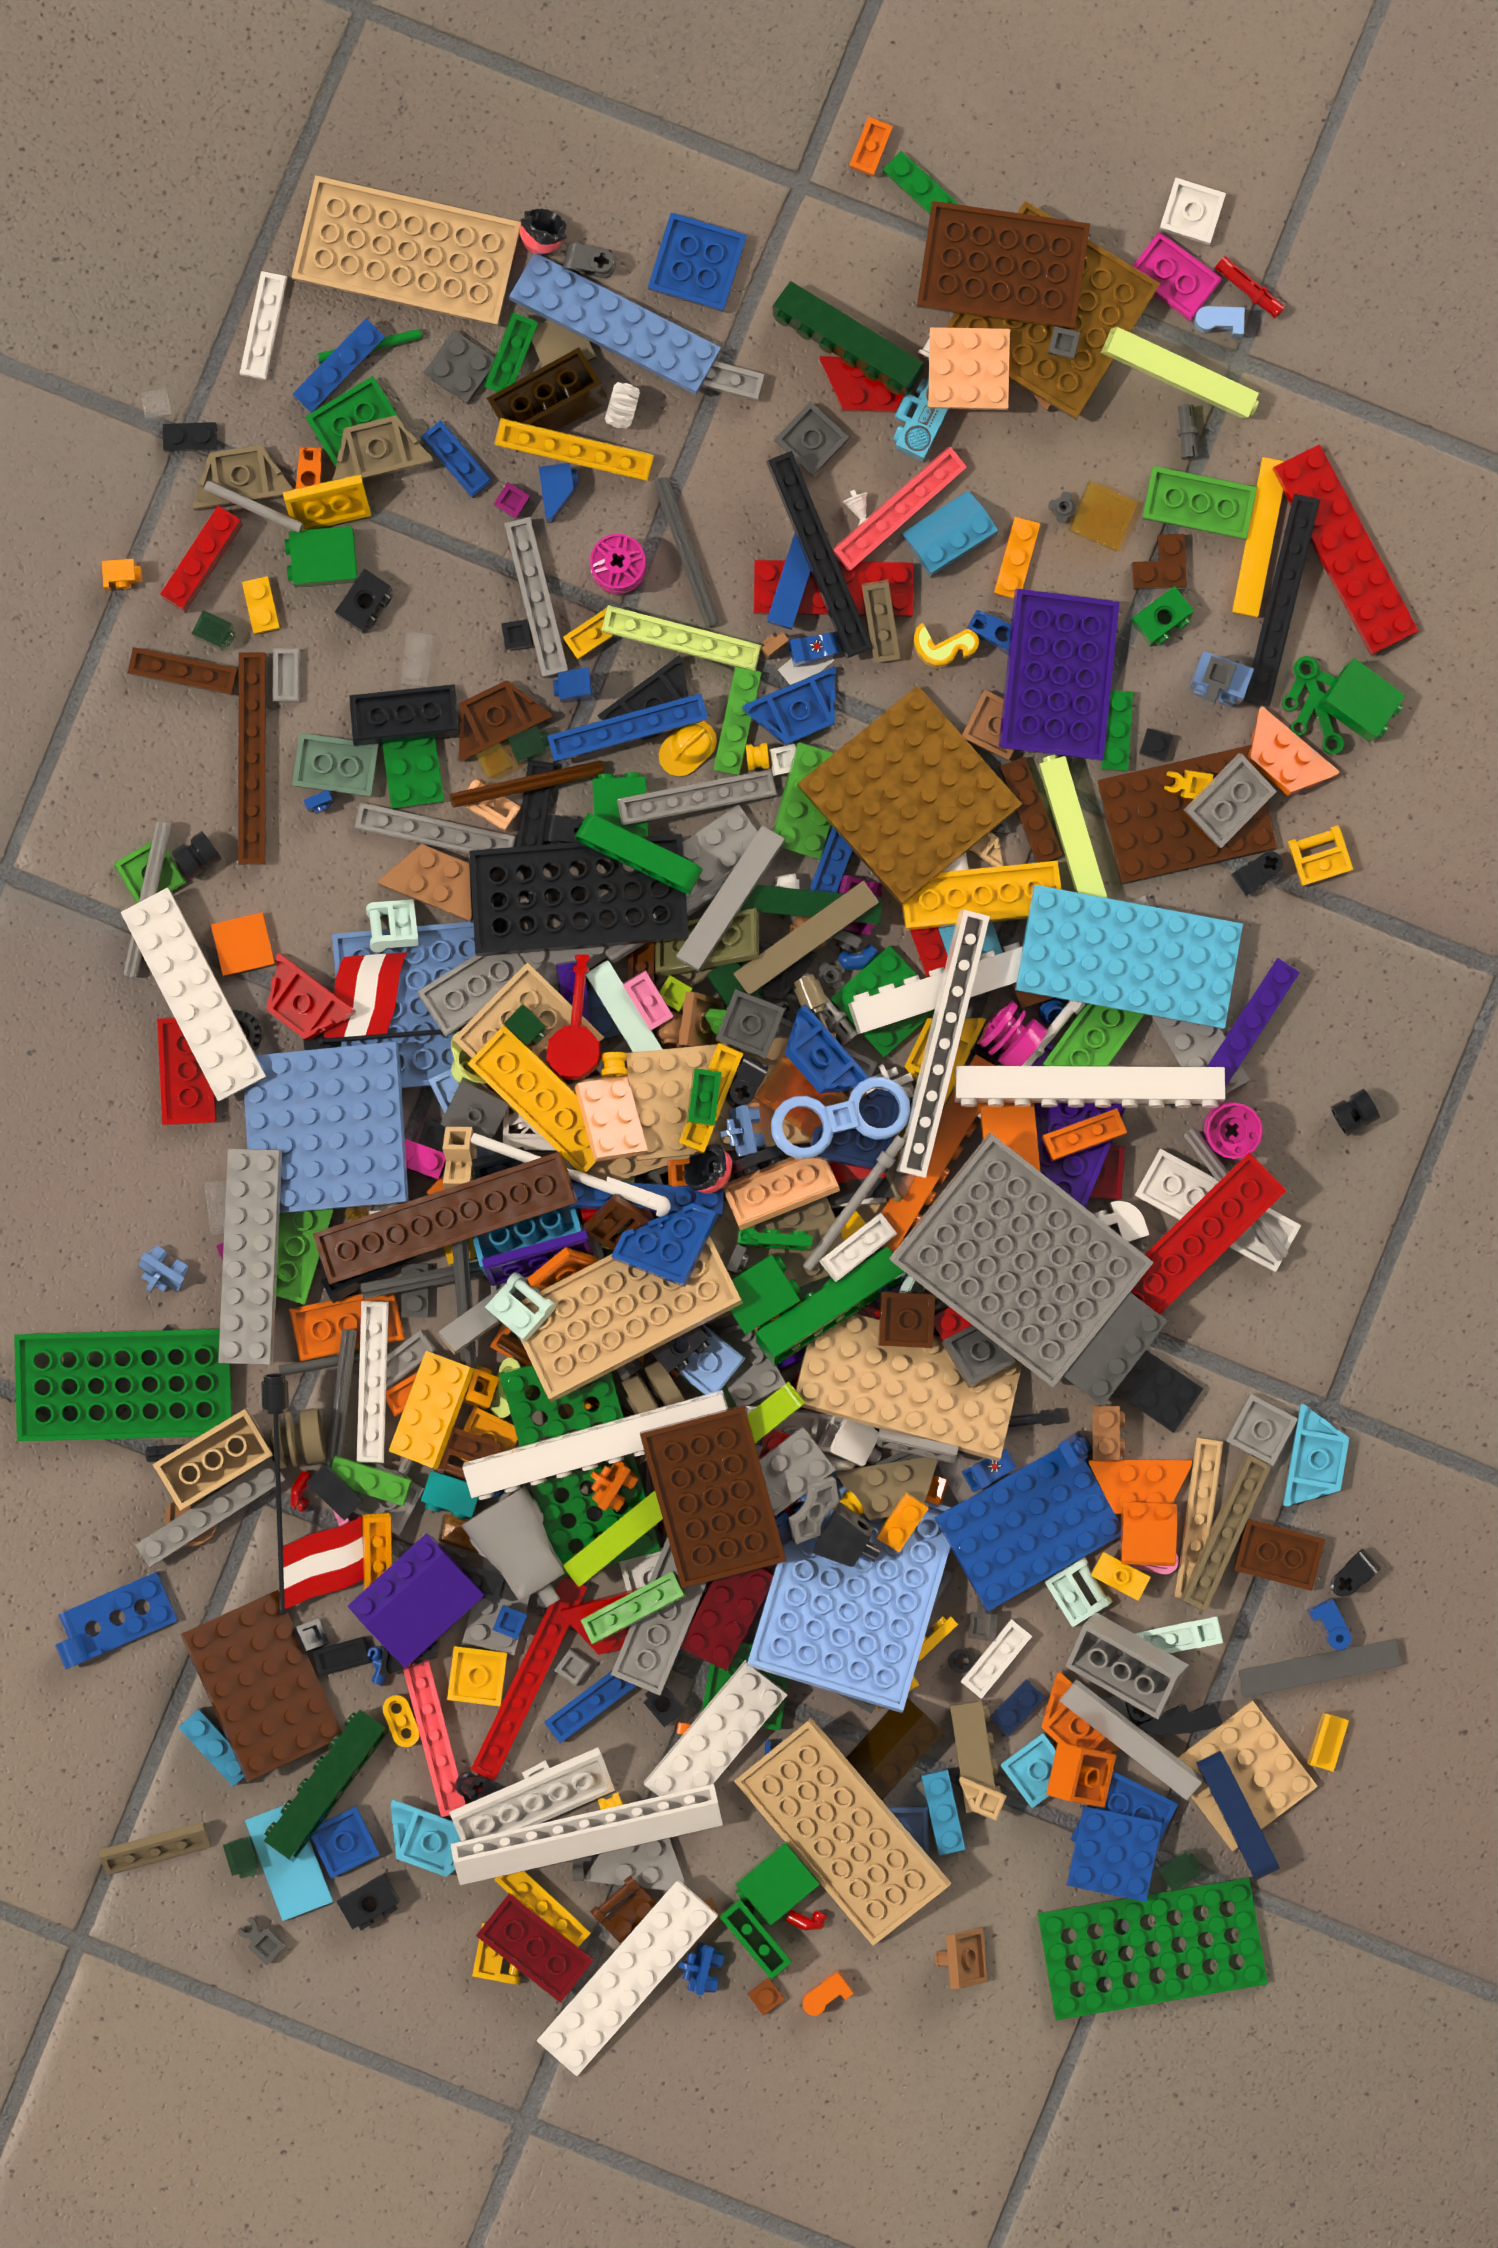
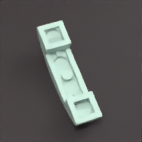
M1218 1616L1134 1633L1169 1654L1224 1643Z

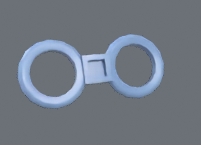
M870 1077L860 1082L852 1090L847 1102L827 1107L817 1099L808 1096H794L783 1101L775 1110L771 1121L772 1137L777 1147L786 1155L797 1159H809L823 1153L830 1145L834 1133L854 1128L863 1136L875 1140L889 1139L899 1134L907 1125L910 1116V1101L905 1090L899 1084L885 1077ZM872 1088L888 1090L895 1096L899 1104L897 1120L887 1128L869 1126L859 1113L861 1096ZM796 1107H805L813 1110L822 1122L823 1132L821 1138L811 1147L800 1148L794 1146L786 1139L783 1133L782 1123L784 1117L790 1110Z

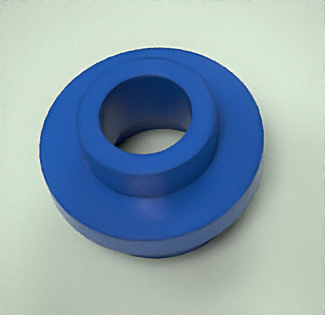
M1050 999L1043 1003L1039 1009L1041 1020L1052 1024L1064 1009L1063 1003L1058 999Z

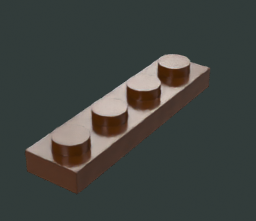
M133 647L127 673L233 695L238 669Z
M1022 757L1001 765L1000 769L1007 787L1022 803V806L1016 811L1036 863L1049 862L1062 857L1061 849L1026 758Z

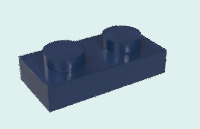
M1025 1679L990 1715V1719L1009 1737L1045 1697Z

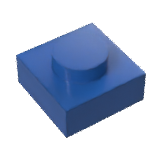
M329 790L304 799L307 810L309 812L315 811V814L330 809L329 804L334 802Z
M502 1605L492 1630L518 1640L528 1614Z

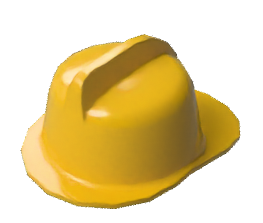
M704 721L676 729L660 747L658 755L662 768L670 775L678 777L695 771L714 752L717 744L716 733Z

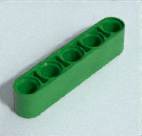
M587 813L575 835V839L582 844L686 894H691L703 871L697 864L590 813Z

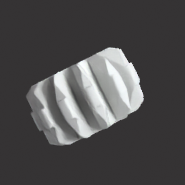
M619 382L614 385L605 415L606 423L616 428L627 429L630 427L640 394L637 387Z

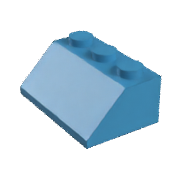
M967 491L901 534L931 578L997 536L998 529L981 504Z

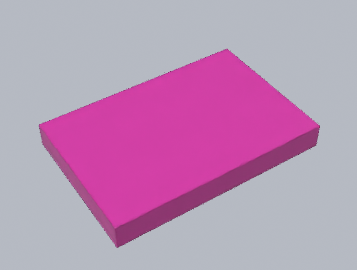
M1161 232L1156 234L1133 265L1134 268L1160 283L1154 296L1189 322L1222 281L1219 275Z

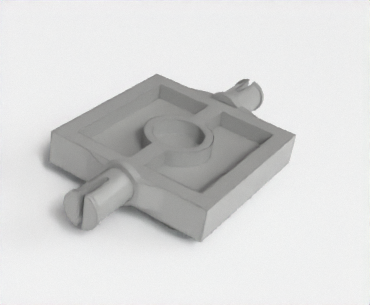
M404 1457L398 1471L390 1470L378 1463L375 1468L409 1478L407 1475L415 1462L410 1460L405 1469L409 1459ZM411 1482L404 1506L361 1493L360 1497L364 1501L354 1512L362 1516L389 1513L391 1516V1532L400 1536L425 1488Z

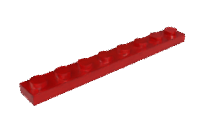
M562 1577L556 1590L560 1599L549 1605L470 1770L495 1781L570 1625L562 1616L561 1609L580 1604L587 1586L582 1585L578 1587L573 1579Z

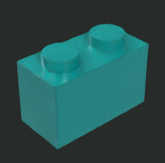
M433 1470L430 1471L421 1501L426 1503V1509L440 1513L441 1508L452 1511L451 1517L466 1521L467 1517L473 1518L479 1497L471 1498L466 1481L440 1474Z

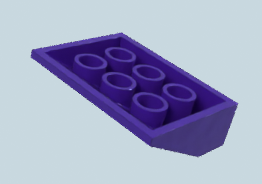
M426 1533L347 1607L404 1668H408L483 1599L485 1595L433 1536Z

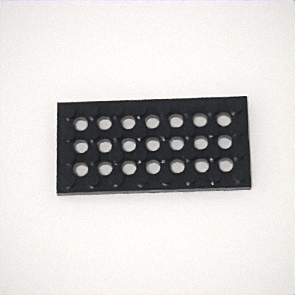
M682 834L641 837L684 858ZM581 842L469 851L476 956L687 940L689 937L686 893L665 884L666 891L661 895H655L652 893L651 888L660 881L636 869L634 871H626L623 868V863ZM602 861H607L612 865L611 870L604 874L598 872L597 865ZM573 864H583L585 866L584 872L578 876L571 874L570 868ZM549 865H554L558 868V873L555 877L549 878L543 874L544 869ZM523 867L532 870L531 876L526 880L517 877V872ZM500 869L505 872V877L502 881L495 882L490 878L494 870ZM637 885L640 888V892L635 897H629L625 894L626 887ZM602 887H610L613 890V895L608 899H602L598 896V892ZM583 889L587 895L584 900L575 901L572 899L573 891ZM557 891L560 894L559 900L556 903H548L545 900L548 892ZM523 893H530L533 895V901L529 905H521L518 901L519 897ZM495 896H505L507 898L506 904L499 908L493 906L492 900ZM656 909H666L668 911L667 918L662 921L654 919L653 913ZM632 910H637L641 913V919L636 923H631L626 919L627 914ZM606 912H610L615 916L613 923L609 925H604L600 922L601 915ZM583 914L588 917V922L585 926L577 927L573 924V920L577 915ZM559 917L562 922L557 929L547 927L549 918ZM524 919H532L535 922V926L530 931H523L520 928L521 922ZM496 922H507L508 929L504 933L495 932L493 927Z

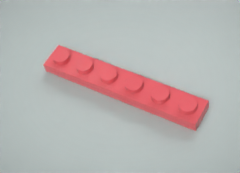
M947 447L832 549L835 556L847 570H852L966 469L967 466L951 447Z
M430 1661L403 1671L441 1817L450 1815V1811L466 1805L465 1797L458 1794L455 1789V1783L459 1774Z

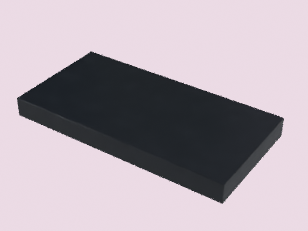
M455 684L349 695L354 746L460 735Z

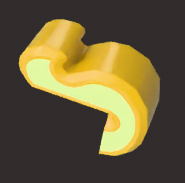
M923 622L916 628L913 639L914 648L924 664L933 668L948 666L953 662L958 652H962L963 658L968 659L976 653L979 646L978 635L968 629L934 645Z

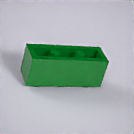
M740 1897L719 1914L720 1919L770 1979H773L792 1963V1959Z

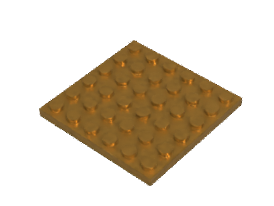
M1024 201L1017 212L1053 218ZM1088 239L1075 330H1072L1080 332L1074 360L1048 354L1054 327L955 313L946 328L1010 329L1009 379L1077 420L1114 360L1101 353L1111 328L1119 327L1131 333L1159 288L1160 283Z
M918 685L797 784L802 793L901 906L1022 806L1018 798Z

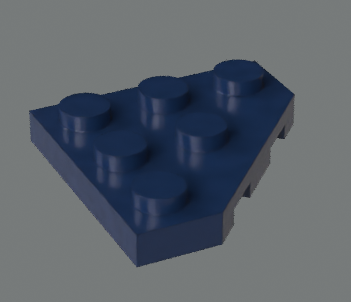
M876 1088L860 1099L859 1113L869 1126L887 1128L897 1120L899 1104L892 1093ZM822 1124L812 1131L810 1147L820 1140L823 1132ZM855 1128L834 1133L831 1143L825 1151L813 1158L872 1170L878 1162L876 1159L882 1151L885 1152L893 1142L894 1136L889 1139L875 1140L863 1136Z

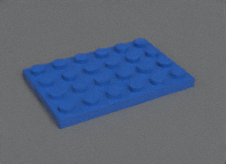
M1059 1447L934 1517L986 1612L1121 1536V1524L1086 1461L1084 1460L1079 1465L1070 1468Z

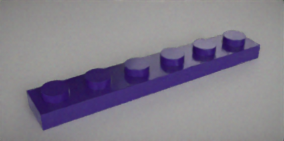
M1279 958L1275 960L1207 1065V1067H1225V1087L1300 973Z

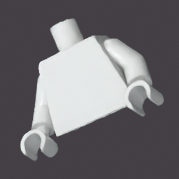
M835 1416L832 1417L818 1445L835 1467V1471L851 1470L854 1466L863 1467L866 1462L874 1465L882 1456L881 1451L874 1447L879 1434L874 1427Z

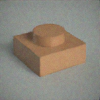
M783 632L778 636L776 633H773L762 642L765 646L762 647L761 652L768 660L787 646L789 639Z

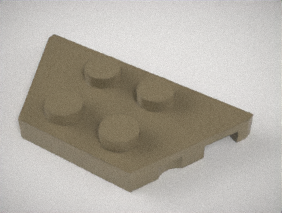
M395 415L344 428L332 481L361 475L362 480L432 463L433 460L431 455L426 452L418 440Z
M262 445L211 452L208 455L206 467L201 476L192 507L193 510L234 504L205 491L204 487L207 481H211L253 501L282 497L283 492L291 491L293 488Z
M923 1457L836 1471V1477L847 1491H851L858 1498L864 1509L863 1514L869 1522L888 1519L905 1492L925 1504L938 1460Z

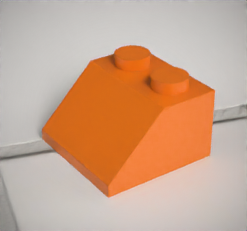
M1123 1502L1121 1514V1564L1175 1566L1177 1504Z
M1058 1742L1046 1795L1069 1802L1105 1808L1116 1755Z

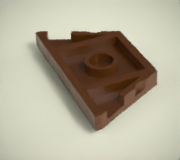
M508 680L459 703V759L463 762L552 719V714Z

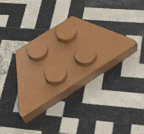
M421 844L378 881V884L382 887L472 923L471 870L470 864Z

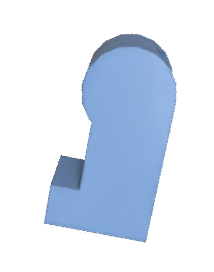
M1202 307L1196 313L1194 326L1201 333L1223 330L1231 331V338H1242L1244 334L1245 307Z

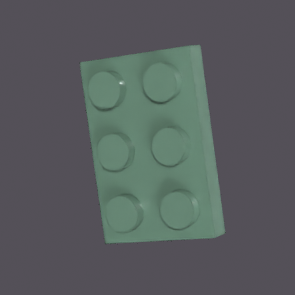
M299 733L292 786L372 797L379 744L354 746L353 740Z

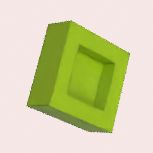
M669 975L659 993L667 1005L677 1011H681L686 992H692L694 988Z

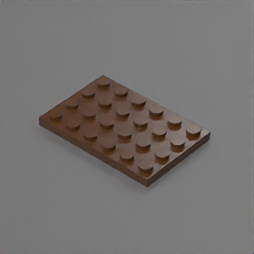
M932 201L917 307L1075 330L1090 223Z
M1252 745L1097 780L1121 884L1277 848L1267 803L1222 848H1219L1184 811L1193 799L1182 797V789L1175 793L1164 789V786H1173L1176 782L1174 777L1167 776V772L1174 771L1184 777L1185 770L1213 774L1214 779L1238 753L1243 754L1248 759L1249 750Z
M745 1405L640 1432L681 1588L786 1561Z
M278 1590L180 1634L247 1782L329 1744L337 1734H342L307 1654L302 1653L292 1631L295 1627L288 1612L285 1615H281L277 1611V1609H280Z

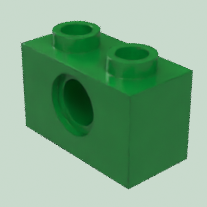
M1174 586L1132 617L1131 623L1149 646L1154 643L1159 646L1171 637L1169 634L1171 630L1175 627L1181 630L1192 621L1190 616L1194 610ZM1160 612L1168 613L1171 617V622L1167 625L1160 624L1157 620V614Z

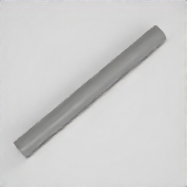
M207 481L205 484V491L300 533L304 523L211 481Z

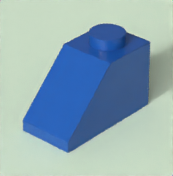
M570 463L538 467L547 523H552L575 493L574 485H579L577 470H571Z
M589 667L558 673V680L553 681L554 697L559 696L560 703L592 701Z

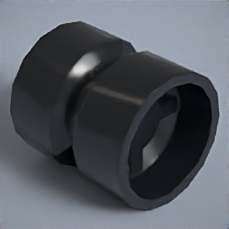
M203 831L192 837L190 846L183 843L172 851V854L191 880L204 872L203 865L210 867L222 859Z
M1361 1089L1351 1095L1350 1101L1342 1100L1330 1107L1335 1120L1347 1137L1360 1130L1361 1124L1369 1125L1380 1118L1375 1104L1365 1089ZM1353 1110H1354L1355 1114L1357 1115V1116H1355V1117H1352V1115H1351V1113H1350V1112H1352Z

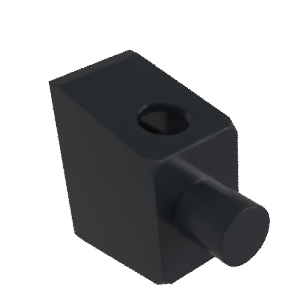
M839 1502L823 1528L821 1535L816 1540L812 1553L849 1567H854L860 1555L875 1562L882 1548L869 1541L874 1529L873 1526L846 1505Z

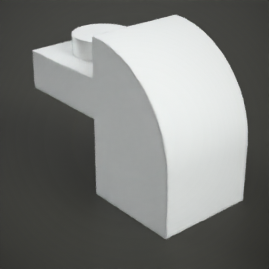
M1110 1202L1111 1214H1108L1107 1210L1094 1213L1107 1226L1116 1224L1119 1235L1128 1242L1149 1235L1143 1215L1134 1205L1128 1202Z

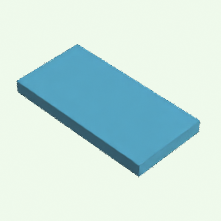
M283 1806L246 1819L245 1822L281 1919L285 1921L332 1903L333 1898L311 1840H309L294 1862L288 1860L264 1842V1839L267 1837L264 1834L272 1822L277 1823L283 1815L281 1813Z

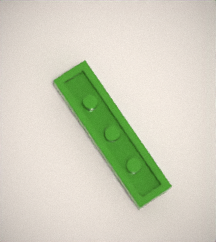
M735 667L713 768L715 772L734 776L740 775L745 745L752 720L741 707L756 700L762 672Z
M672 1571L583 1618L581 1622L591 1643L597 1644L686 1597L687 1594L684 1588H681L676 1571Z

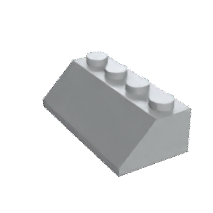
M1095 1612L1084 1623L1065 1667L1154 1718L1159 1719L1178 1689L1189 1665Z

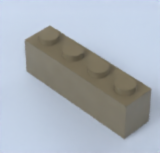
M981 1700L949 1705L960 1776L1001 1793L1000 1785L995 1786L993 1775H998L996 1759H991L989 1750L994 1748L992 1732L987 1733L985 1722L990 1721L988 1705L983 1706ZM962 1789L965 1812H974L971 1811V1808Z

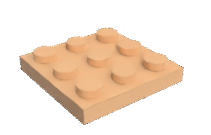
M930 327L928 409L1008 410L1010 329Z

